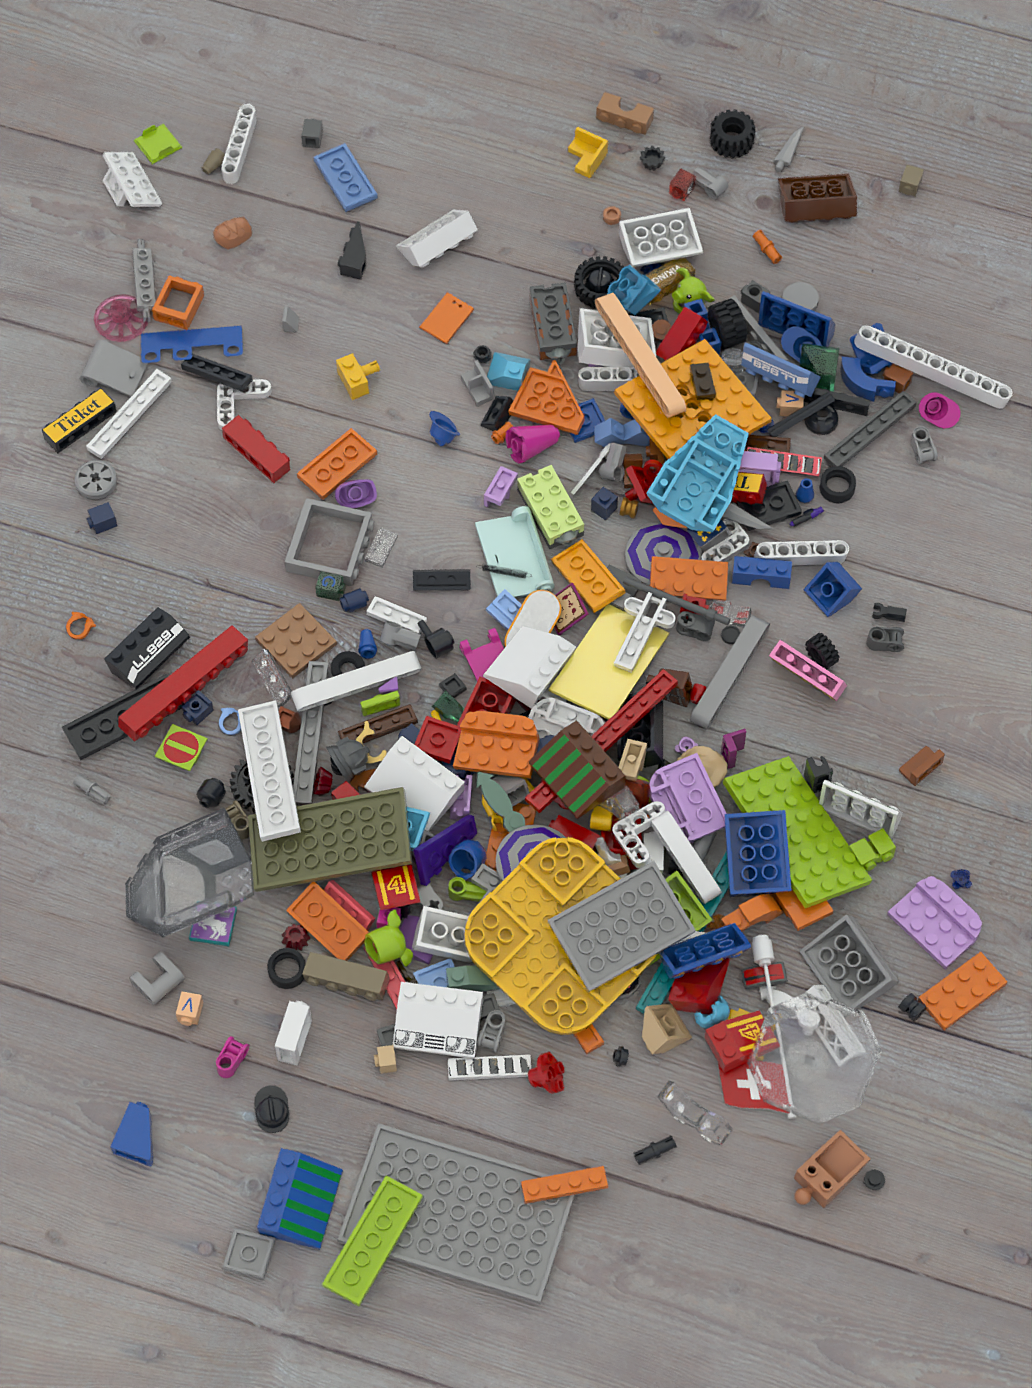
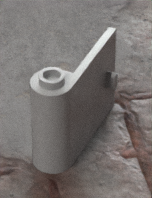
M102 339L96 342L80 376V380L85 385L91 387L97 386L98 383L131 398L148 363H143L140 356L117 347L108 340Z

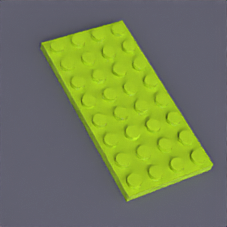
M789 756L724 778L723 785L742 813L785 810L791 888L804 908L871 883V877L865 868L860 866L855 855L850 851L849 844L824 807L819 804L818 798Z

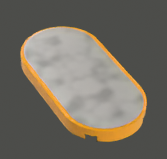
M536 590L525 598L505 635V647L522 626L547 633L552 632L561 614L560 601L553 593L547 590Z

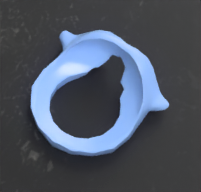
M221 708L222 714L219 719L221 731L227 735H235L241 732L238 711L234 708ZM237 713V728L233 731H227L223 726L224 719L229 714Z

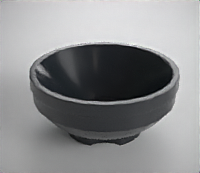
M830 405L820 409L828 413L826 417H819L817 412L804 419L808 430L818 435L832 433L838 425V413Z

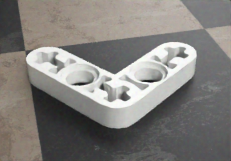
M264 379L253 380L247 386L249 391L246 393L219 383L217 387V422L219 429L222 430L226 425L224 424V415L228 417L227 424L235 418V400L269 397L272 392L270 382ZM225 388H228V397H224ZM229 403L231 407L229 409H222L221 405Z
M721 518L725 525H733L735 529L730 531L732 535L705 551L701 556V560L708 558L710 560L713 559V561L726 562L748 548L749 536L737 522ZM737 540H744V544H742L741 542L737 543ZM726 547L730 549V553L722 554L720 549Z
M652 802L618 821L613 826L612 831L615 839L636 868L640 869L651 863L649 852L637 834L650 828V821L666 811L662 802ZM639 818L645 819L640 825L634 823ZM620 830L625 831L627 836L624 837ZM634 841L637 843L633 848L626 847L629 842ZM638 852L640 853L641 857L644 858L643 860L638 859Z

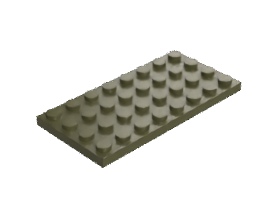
M403 787L297 806L301 832L263 842L260 838L256 814L248 815L253 886L256 892L412 864L406 797Z

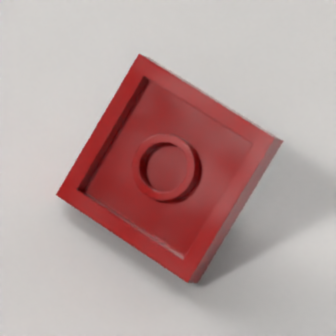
M631 465L626 471L634 487L625 493L626 498L630 501L639 498L641 502L653 504L646 494L652 483L644 476L642 467Z
M426 716L414 745L430 757L450 764L459 742L461 728L460 726Z

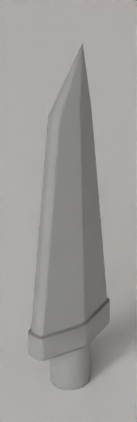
M804 126L794 131L779 154L774 158L773 162L777 164L775 166L777 172H781L784 166H790Z
M731 502L722 518L758 530L772 528Z

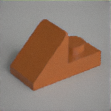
M642 454L624 455V488L634 487L626 469L631 465L642 467Z

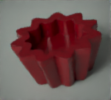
M323 767L318 769L315 777L313 794L316 795L329 793L332 786L333 775Z
M293 924L292 927L288 926L282 933V944H286L285 948L302 951L303 946H308L307 941L310 940V936L307 935L308 931L302 925L296 926Z

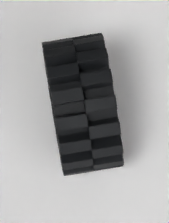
M817 633L806 641L805 649L808 651V656H811L812 661L827 670L836 664L840 657L838 650H835V645H832V641L828 640V637L824 636L823 633Z

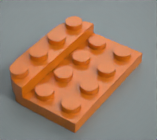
M486 711L468 712L460 724L461 733L453 763L454 769L531 778L533 768L529 761L536 755L539 744V734L533 720L525 716Z

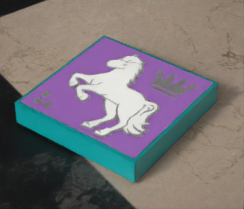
M197 901L194 918L199 917L203 911L224 910L223 908H228V905ZM234 906L192 925L189 940L230 946L237 907Z

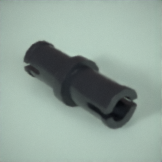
M672 1135L656 1143L651 1142L650 1146L633 1152L638 1165L654 1157H661L660 1154L677 1148Z

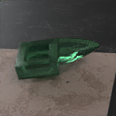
M446 691L431 706L445 719L449 718L457 723L464 711L461 704Z

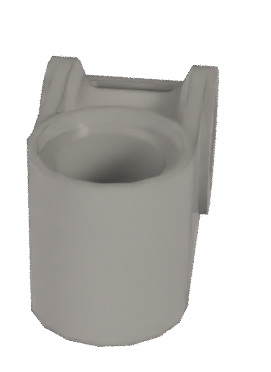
M923 426L916 427L912 434L911 445L917 463L922 464L923 461L937 460V449L933 444L929 430Z
M430 884L417 887L420 902L415 904L421 910L423 906L443 910V902Z
M494 1010L488 1014L484 1027L480 1032L477 1047L484 1046L493 1049V1052H498L506 1028L503 1012ZM494 1019L502 1021L499 1025H493L491 1022Z

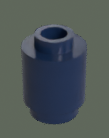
M359 588L344 594L343 597L339 598L344 612H353L367 606L369 598L366 591H362Z

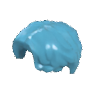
M718 996V1001L715 1002V1005L711 1006L713 1009L712 1014H702L701 1012L694 1014L696 1023L700 1027L708 1029L722 1021L728 1020L730 1015L729 1005L722 996Z

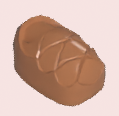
M245 217L226 220L219 224L213 232L215 241L227 250L237 247L252 236L251 225Z

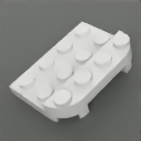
M546 698L534 704L528 717L533 720L539 738H544L547 735L555 736L576 720L592 736L606 723L602 717L593 712L555 698Z

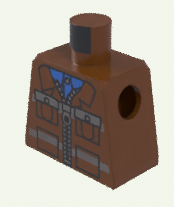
M664 669L678 680V685L662 700L688 707L690 693L693 688L689 672ZM648 675V676H647V679H646V685H647L655 676H653V675Z

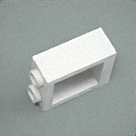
M289 1001L275 1043L277 1060L293 1065H298L312 1022L310 1007L302 1001Z

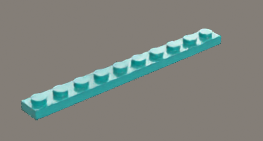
M726 852L712 875L721 890V894L706 904H703L698 899L711 918L729 889ZM708 924L697 932H704ZM662 963L636 1006V1010L643 1014L647 1006L663 1004L675 980L674 978L669 979Z

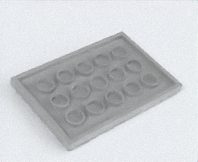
M655 861L547 921L588 992L696 931Z

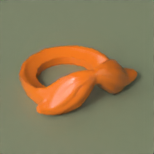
M72 612V616L66 625V631L73 639H83L89 634L92 627H96V624H94L92 618L87 617L85 614ZM81 618L87 619L85 629L80 635L71 633L70 627L74 621Z

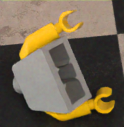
M498 775L495 778L492 776L490 778L503 788L511 801L512 807L525 800V797L535 789L527 778ZM482 794V805L488 817L492 818V829L497 831L495 823H500L503 828L502 817L496 815L497 813L488 805Z

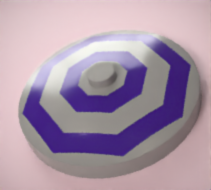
M656 521L640 527L631 535L626 545L625 563L631 575L650 586L652 556L701 560V548L689 534L687 528L663 525L660 521Z
M527 825L513 830L502 840L496 853L495 866L499 880L502 882L541 842L555 837H566L559 831L543 825Z

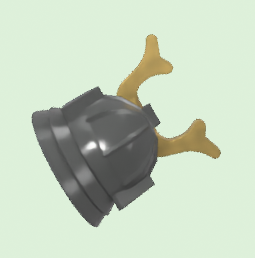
M365 721L364 730L356 740H349L346 737L337 741L336 745L326 746L336 766L349 784L355 775L358 776L367 769L366 763L374 764L381 762L387 754V751L383 750L379 756L371 757L369 754L371 751L368 746L363 745L365 737L375 734L370 729L368 721Z

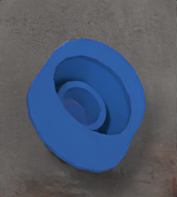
M791 327L783 333L781 338L783 350L798 362L812 364L820 358L822 354L821 342L811 333L801 327Z
M436 411L429 413L432 420L430 434L439 446L450 443L456 436H460L454 423L444 414Z

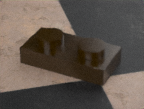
M709 362L690 364L689 369L696 399L715 398L716 392Z

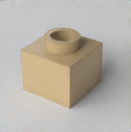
M394 1046L377 1047L378 1054L374 1055L375 1067H380V1074L396 1072Z

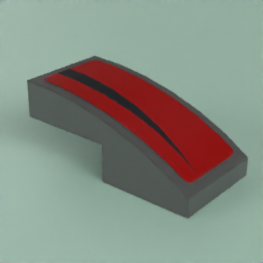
M774 962L768 966L771 986L788 982L784 962ZM757 965L741 969L744 987L747 991L767 985L764 967Z

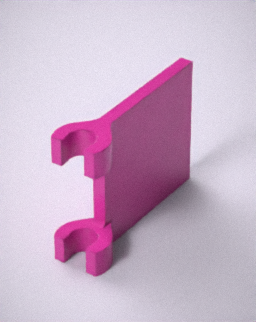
M495 628L488 630L489 634L487 636L491 643L471 650L467 639L460 642L461 646L459 648L477 681L479 677H483L484 673L504 650Z

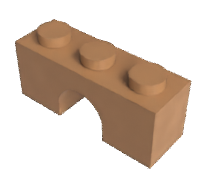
M604 92L597 106L596 119L646 135L653 121L654 108L637 103L633 110L624 111L620 109L621 97Z

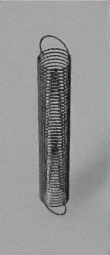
M482 565V571H496L493 573L514 575L519 578H526V575L529 574L527 572L508 573L519 570L489 569L499 566Z

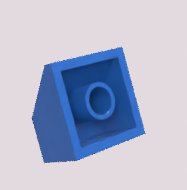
M827 562L803 590L829 617L849 604L862 588L839 562Z

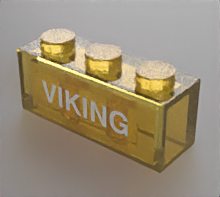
M685 257L674 259L645 275L661 289L659 294L648 303L649 305L661 301L663 297L676 291L679 282L684 279L681 274L676 272L677 269L685 268L691 276L695 277V269Z

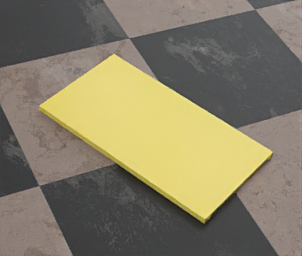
M608 604L550 686L549 691L609 720L619 711L669 636V632L659 627H654L632 673L614 666V661L636 617Z

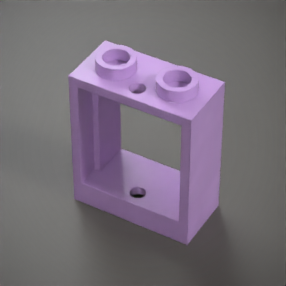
M744 451L738 472L764 474L767 486L779 483L781 462H777L778 454Z

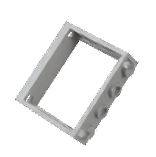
M306 498L284 562L286 572L321 580L331 576L335 579V583L352 586L354 579L359 575V563L362 564L364 560L363 550L364 547H368L370 540L369 532L373 531L375 521L372 520V513ZM313 512L362 523L347 571L298 560ZM332 578L325 579L326 581L334 582Z

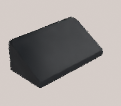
M496 396L480 424L481 427L497 431L508 422L511 417L509 409L513 403L512 398Z

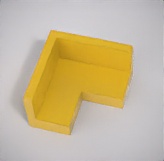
M577 127L575 129V138L568 147L569 153L581 158L575 166V172L591 179L608 154V140Z

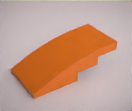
M792 888L788 892L770 893L776 902L779 903L786 917L791 919L797 931L833 914V909L827 900L804 908Z

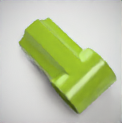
M460 877L452 878L448 886V896L454 901L464 899L480 902L487 892L476 884L465 881ZM460 887L462 890L456 892L452 888Z

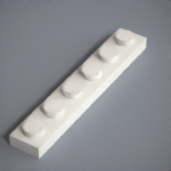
M156 369L86 446L87 450L102 459L172 383V379Z

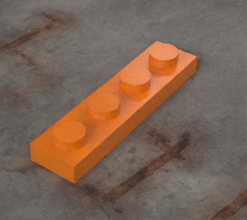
M604 1166L521 1181L525 1204L606 1189L608 1188Z

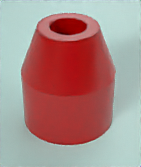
M695 683L690 693V701L698 704L707 687Z

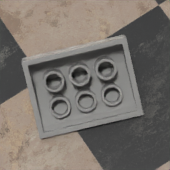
M846 914L800 950L808 965L822 985L826 987L845 1017L880 997L899 983V980L853 916Z

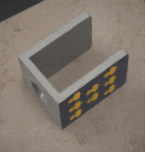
M721 519L713 532L695 531L687 528V531L703 552L732 535Z

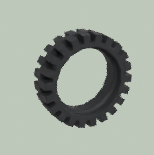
M596 256V260L591 257L589 261L585 260L582 265L578 266L574 277V290L581 302L584 301V304L587 306L591 303V308L596 307L595 299L605 296L607 293L601 294L588 290L584 286L583 280L587 275L600 267H603V270H606L618 279L620 271L624 268L619 261L615 262L613 258L608 260L607 256H603V259H600V256Z

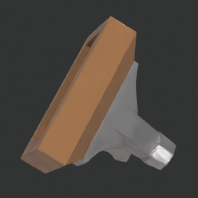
M597 838L595 846L598 850V855L606 862L605 864L617 876L629 873L630 867L627 855L621 856L611 852L604 838Z

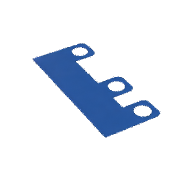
M242 326L141 333V361L143 363L160 361V349L172 348L174 360H189L192 358V347L222 344L225 356L242 355ZM230 346H237L239 351L231 354L227 349ZM180 350L188 351V356L180 358L176 354ZM153 352L157 357L154 360H147L145 355Z

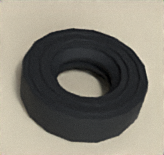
M345 651L339 653L332 660L331 674L333 677L343 674L340 668L344 663L350 662L355 665L356 669L365 667V662L355 652Z

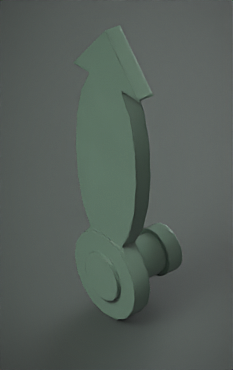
M478 772L476 788L481 786V792L488 805L495 813L503 817L504 828L510 833L519 827L525 826L524 816L519 812L513 811L511 801L506 792L497 782L490 779L494 775Z

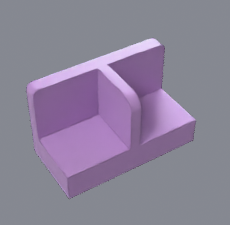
M500 466L484 494V506L488 507L491 502L501 506L505 499H509L510 489L515 483L518 473Z

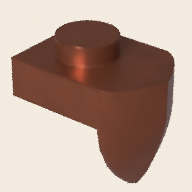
M280 706L279 715L282 730L289 733L297 732L301 728L300 714Z

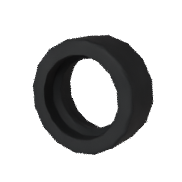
M832 466L826 469L821 476L820 493L829 502L836 504L844 503L854 495L856 478L848 468ZM834 477L843 478L848 482L849 487L843 492H835L828 488L827 481Z
M283 948L277 950L271 955L267 964L270 980L279 988H295L305 979L302 974L306 965L305 959L295 949ZM282 959H294L299 965L298 973L292 978L284 979L278 977L275 973L276 964Z

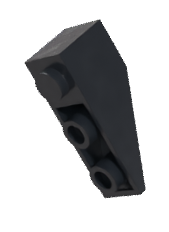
M357 221L355 227H352L350 230V239L344 245V254L339 257L338 267H340V275L361 280L367 262L360 222Z

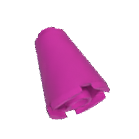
M553 425L514 426L506 431L507 448H511L513 454L510 455L518 464L526 462L556 444L560 438L559 430Z

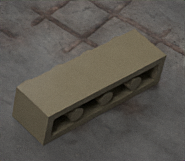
M310 952L302 973L305 981L312 986L323 985L329 990H342L351 996L362 995L371 1001H376V999L383 1000L390 980L388 972L385 970Z

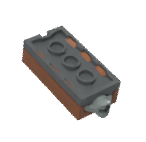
M566 282L551 284V287L545 288L544 285L531 286L530 304L540 360L552 359L556 360L557 364L560 365L565 361L566 357L577 356V342Z

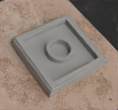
M234 1228L222 1269L264 1280L275 1244V1238Z

